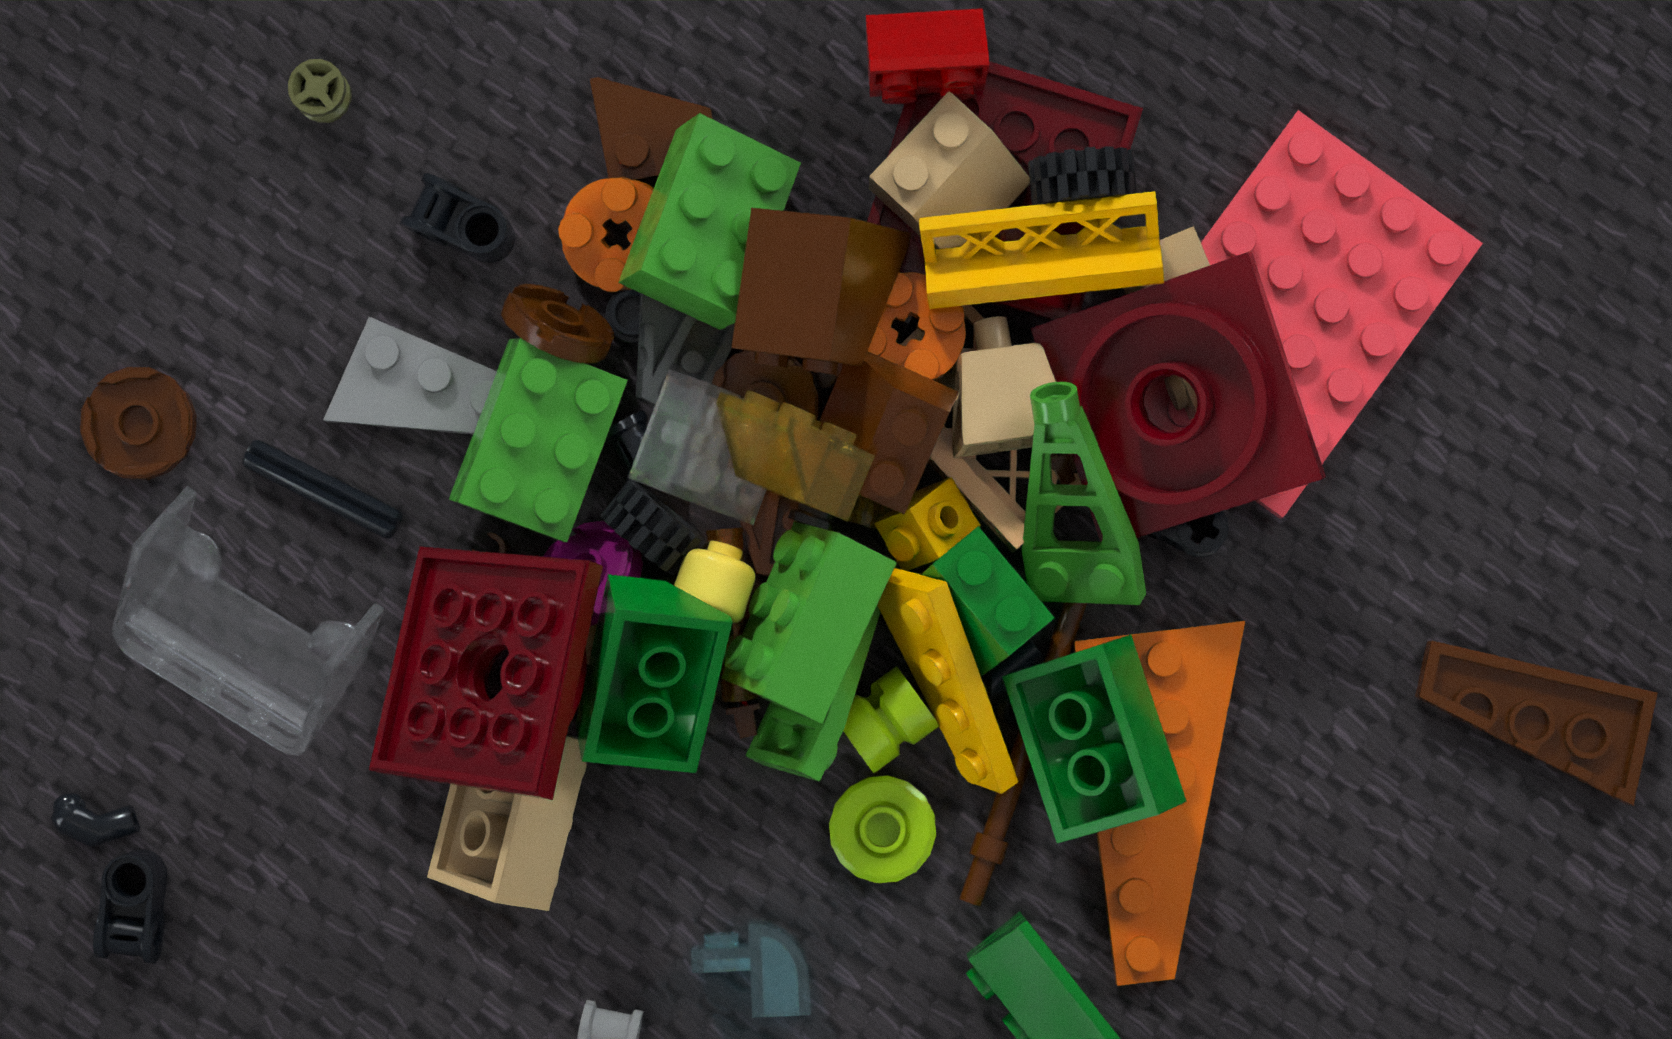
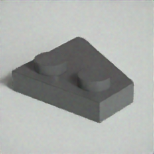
M640 294L636 398L679 424L690 426L712 386L715 372L724 364L732 349L735 323L719 330L644 294Z

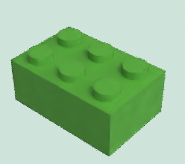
M701 113L697 114L675 131L618 283L719 330L734 324L751 208L784 211L801 162Z
M522 338L509 339L449 500L567 543L628 380L586 363H577L558 358L536 348Z
M794 521L791 530H787L776 544L773 555L776 562L767 581L756 589L749 604V613L751 615L742 635L737 636L727 649L724 659L726 669L721 679L822 724L897 562L838 532Z

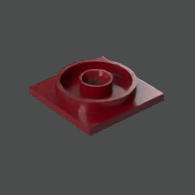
M989 61L990 65L985 90L974 91L975 97L961 100L966 107L993 130L1028 176V162L1035 157L1046 156L1048 153H1064V150L1068 149L1084 150L1085 147L1100 149L1105 146H1111L1114 149L1123 147L1131 150L1143 108L991 61ZM940 93L916 94V101L904 104L888 156L941 100ZM1030 185L1026 188L1025 199L1020 207L1032 205ZM875 195L867 222L911 233L910 245L899 272H915L926 275L921 237ZM1067 222L1058 225L1054 231L1061 235L1077 234L1085 226L1078 222ZM1017 228L1001 230L995 237L1003 242L1016 241L1021 239L1026 233ZM1086 292L990 303L1047 321H1053L1081 311Z
M1252 252L1243 253L1169 279L1162 284L1152 285L1031 328L1035 343H1040L1044 349L1055 381L1069 382L1076 385L1080 406L1084 409L1137 538L1326 478ZM1165 374L1176 375L1185 379L1192 386L1197 397V411L1194 419L1185 429L1179 432H1166L1154 426L1148 419V413L1144 406V396L1147 388L1156 378ZM1072 454L1081 485H1088L1081 458L1078 454ZM1090 509L1099 540L1102 542L1103 534L1094 513Z
M419 546L369 770L393 776L553 800L568 727L576 713L584 688L587 666L586 643L603 566L587 560ZM508 649L509 655L505 659L500 673L503 688L490 700L488 693L490 670L497 657L504 650Z

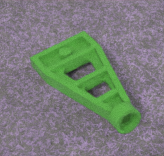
M1051 382L1038 386L1030 393L1034 434L1023 540L1025 542L1022 544L1027 585L1042 602L1140 605L1146 595L1139 542L1084 409L1080 406L1077 387L1069 382ZM1051 454H1078L1083 464L1088 485L1053 484ZM1056 507H1089L1094 513L1103 534L1102 542L1058 541L1053 532Z
M878 606L870 619L823 723L821 724L770 702L757 729V735L754 736L745 755L746 757L764 766L820 782L824 771L831 766L837 754V743L845 728L880 615Z

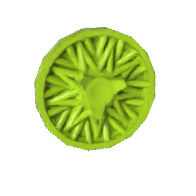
M889 775L867 777L848 787L835 803L829 822L831 846L840 863L856 877L874 883L898 882L917 872L930 856L936 838L935 815L925 795L908 781Z

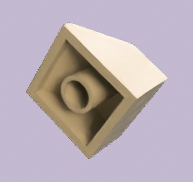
M950 91L869 176V190L920 237L919 218L1009 208L1030 185L1029 176L993 130ZM959 235L934 237L936 249L961 247L967 241Z

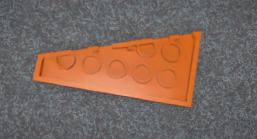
M1245 621L1130 634L1132 635L1187 802L1162 814L1097 832L1114 977L1117 986L1175 979ZM1128 635L1074 641V653Z

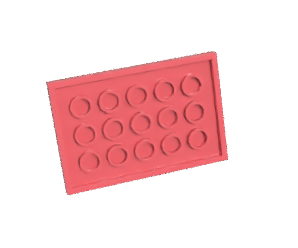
M1299 110L1201 242L1210 265L1246 252L1253 253L1322 464L1483 244ZM1165 374L1156 378L1147 388L1144 396V406L1148 413V419L1154 426L1166 432H1179L1185 429L1194 418L1189 420L1185 408L1176 410L1164 381L1165 378L1171 375ZM1307 484L1255 501L1279 519H1282Z

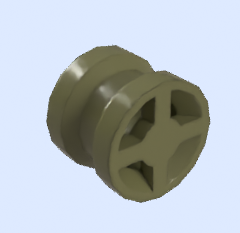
M309 59L299 64L292 71L288 81V94L292 103L309 120L317 123H331L340 119L349 109L352 100L351 87L340 70L331 62L322 59ZM332 84H334V85L330 88V95L328 96L327 94H328V91H329V86H331Z

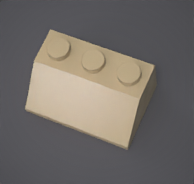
M566 736L553 800L450 784L427 878L494 903L549 911L554 889L558 883L559 869L568 833L572 827L573 813L582 777L587 766V762H582L578 737Z

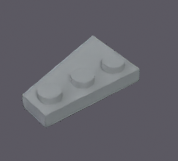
M369 317L323 421L474 434L497 371Z

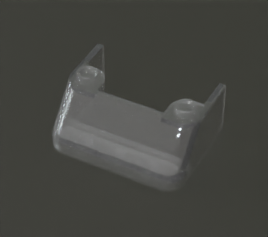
M187 486L133 543L112 627L113 638L127 656L272 747L289 755H301L319 735L367 658L385 608L374 603L355 627L346 622L327 620L322 622L312 635L219 578L222 559L216 543L206 534L196 532L188 527L197 492Z

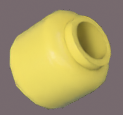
M710 541L707 550L693 549L685 557L683 556L674 586L731 616L732 622L737 623L742 620L755 582V573L748 564L740 561L743 554L741 549L726 543Z

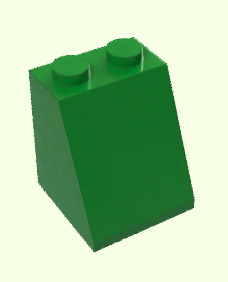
M979 526L921 574L947 582L981 677L1009 657L1054 619V616Z

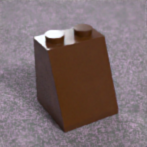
M751 208L732 348L753 351V363L788 368L789 357L802 358V370L837 375L838 363L862 366L909 248L911 233L850 217Z

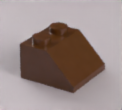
M867 351L862 366L843 364L808 450L831 470L850 491L905 514L959 391Z

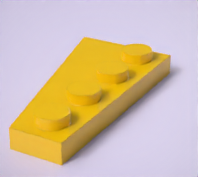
M894 568L877 606L933 716L939 724L955 757L959 772L967 782L1002 794L1019 781L946 581Z

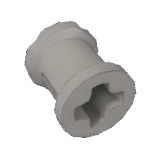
M587 1000L584 1005L577 1039H639L644 1011L635 1009L632 1014L597 1008L596 1001Z

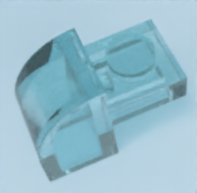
M750 919L748 923L749 942L739 943L738 933L722 932L704 934V944L693 945L691 949L692 973L750 971L752 1018L811 1015V983L808 959L797 939L783 927L766 920Z

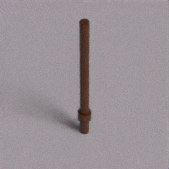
M1063 603L1044 656L1045 659L1042 663L1070 654L1087 603ZM1020 729L1010 753V759L1019 782L1002 794L996 793L983 832H976L969 854L974 855L959 899L980 907L996 863L1002 865L1009 845L1004 839L1031 765Z

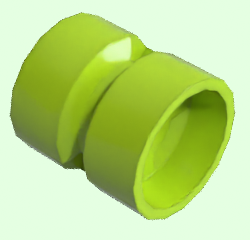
M896 666L871 684V695L869 697L854 696L843 732L872 772L875 773L900 755L899 745L905 741L914 745L937 729L939 724Z

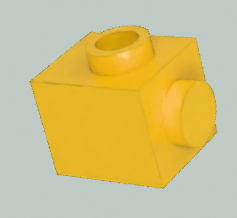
M952 477L915 491L905 514L892 509L874 523L884 539L889 552L896 559L901 569L905 571L938 560L975 528L981 526Z

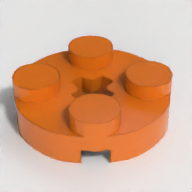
M625 177L605 178L586 185L571 199L566 207L564 218L561 220L558 230L565 258L580 278L590 285L599 287L607 292L632 290L618 282L653 192V187L647 183ZM610 219L617 225L627 221L632 227V230L627 234L631 244L625 250L618 244L610 247L604 239L608 234L605 225Z
M899 272L868 352L937 381L951 371L962 352L966 337L964 309L962 306L929 309L926 275L915 272ZM908 316H913L919 320L917 328L924 333V337L921 341L911 339L906 346L900 345L896 342L898 332L891 328L896 319L905 321Z

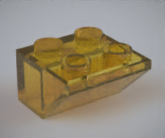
M749 390L746 391L743 400L720 392L716 405L735 476L777 495L848 522L875 455L853 446L857 435L827 422H824L822 429L819 430L821 422L815 420V415L782 402L777 412L780 403Z

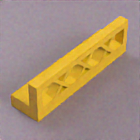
M1155 191L919 218L929 309L1164 283ZM1145 214L1146 226L1121 229L1112 224L1120 216ZM1067 222H1078L1085 226L1077 234L1061 235L1054 231L1058 225ZM1017 228L1026 233L1021 239L1016 241L1003 242L995 237L1001 230ZM959 235L967 240L961 247L936 249L934 237Z

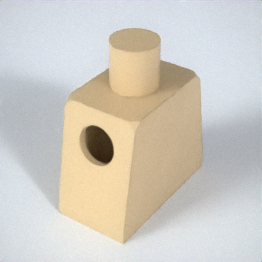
M989 317L973 323L977 351L960 354L952 368V389L959 391L952 407V448L954 458L1031 448L1033 444L1034 419L1030 393L1038 386L1056 382L1040 343L1012 346L1006 317Z

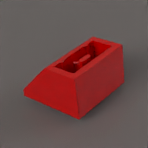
M983 8L866 15L870 97L882 96V102L885 104H906L916 101V94L940 93V99H942L950 91L961 101L975 97L974 91L985 90L990 64Z

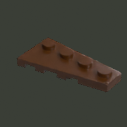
M1427 641L1415 693L1416 698L1627 805L1634 806L1657 692L1436 641Z

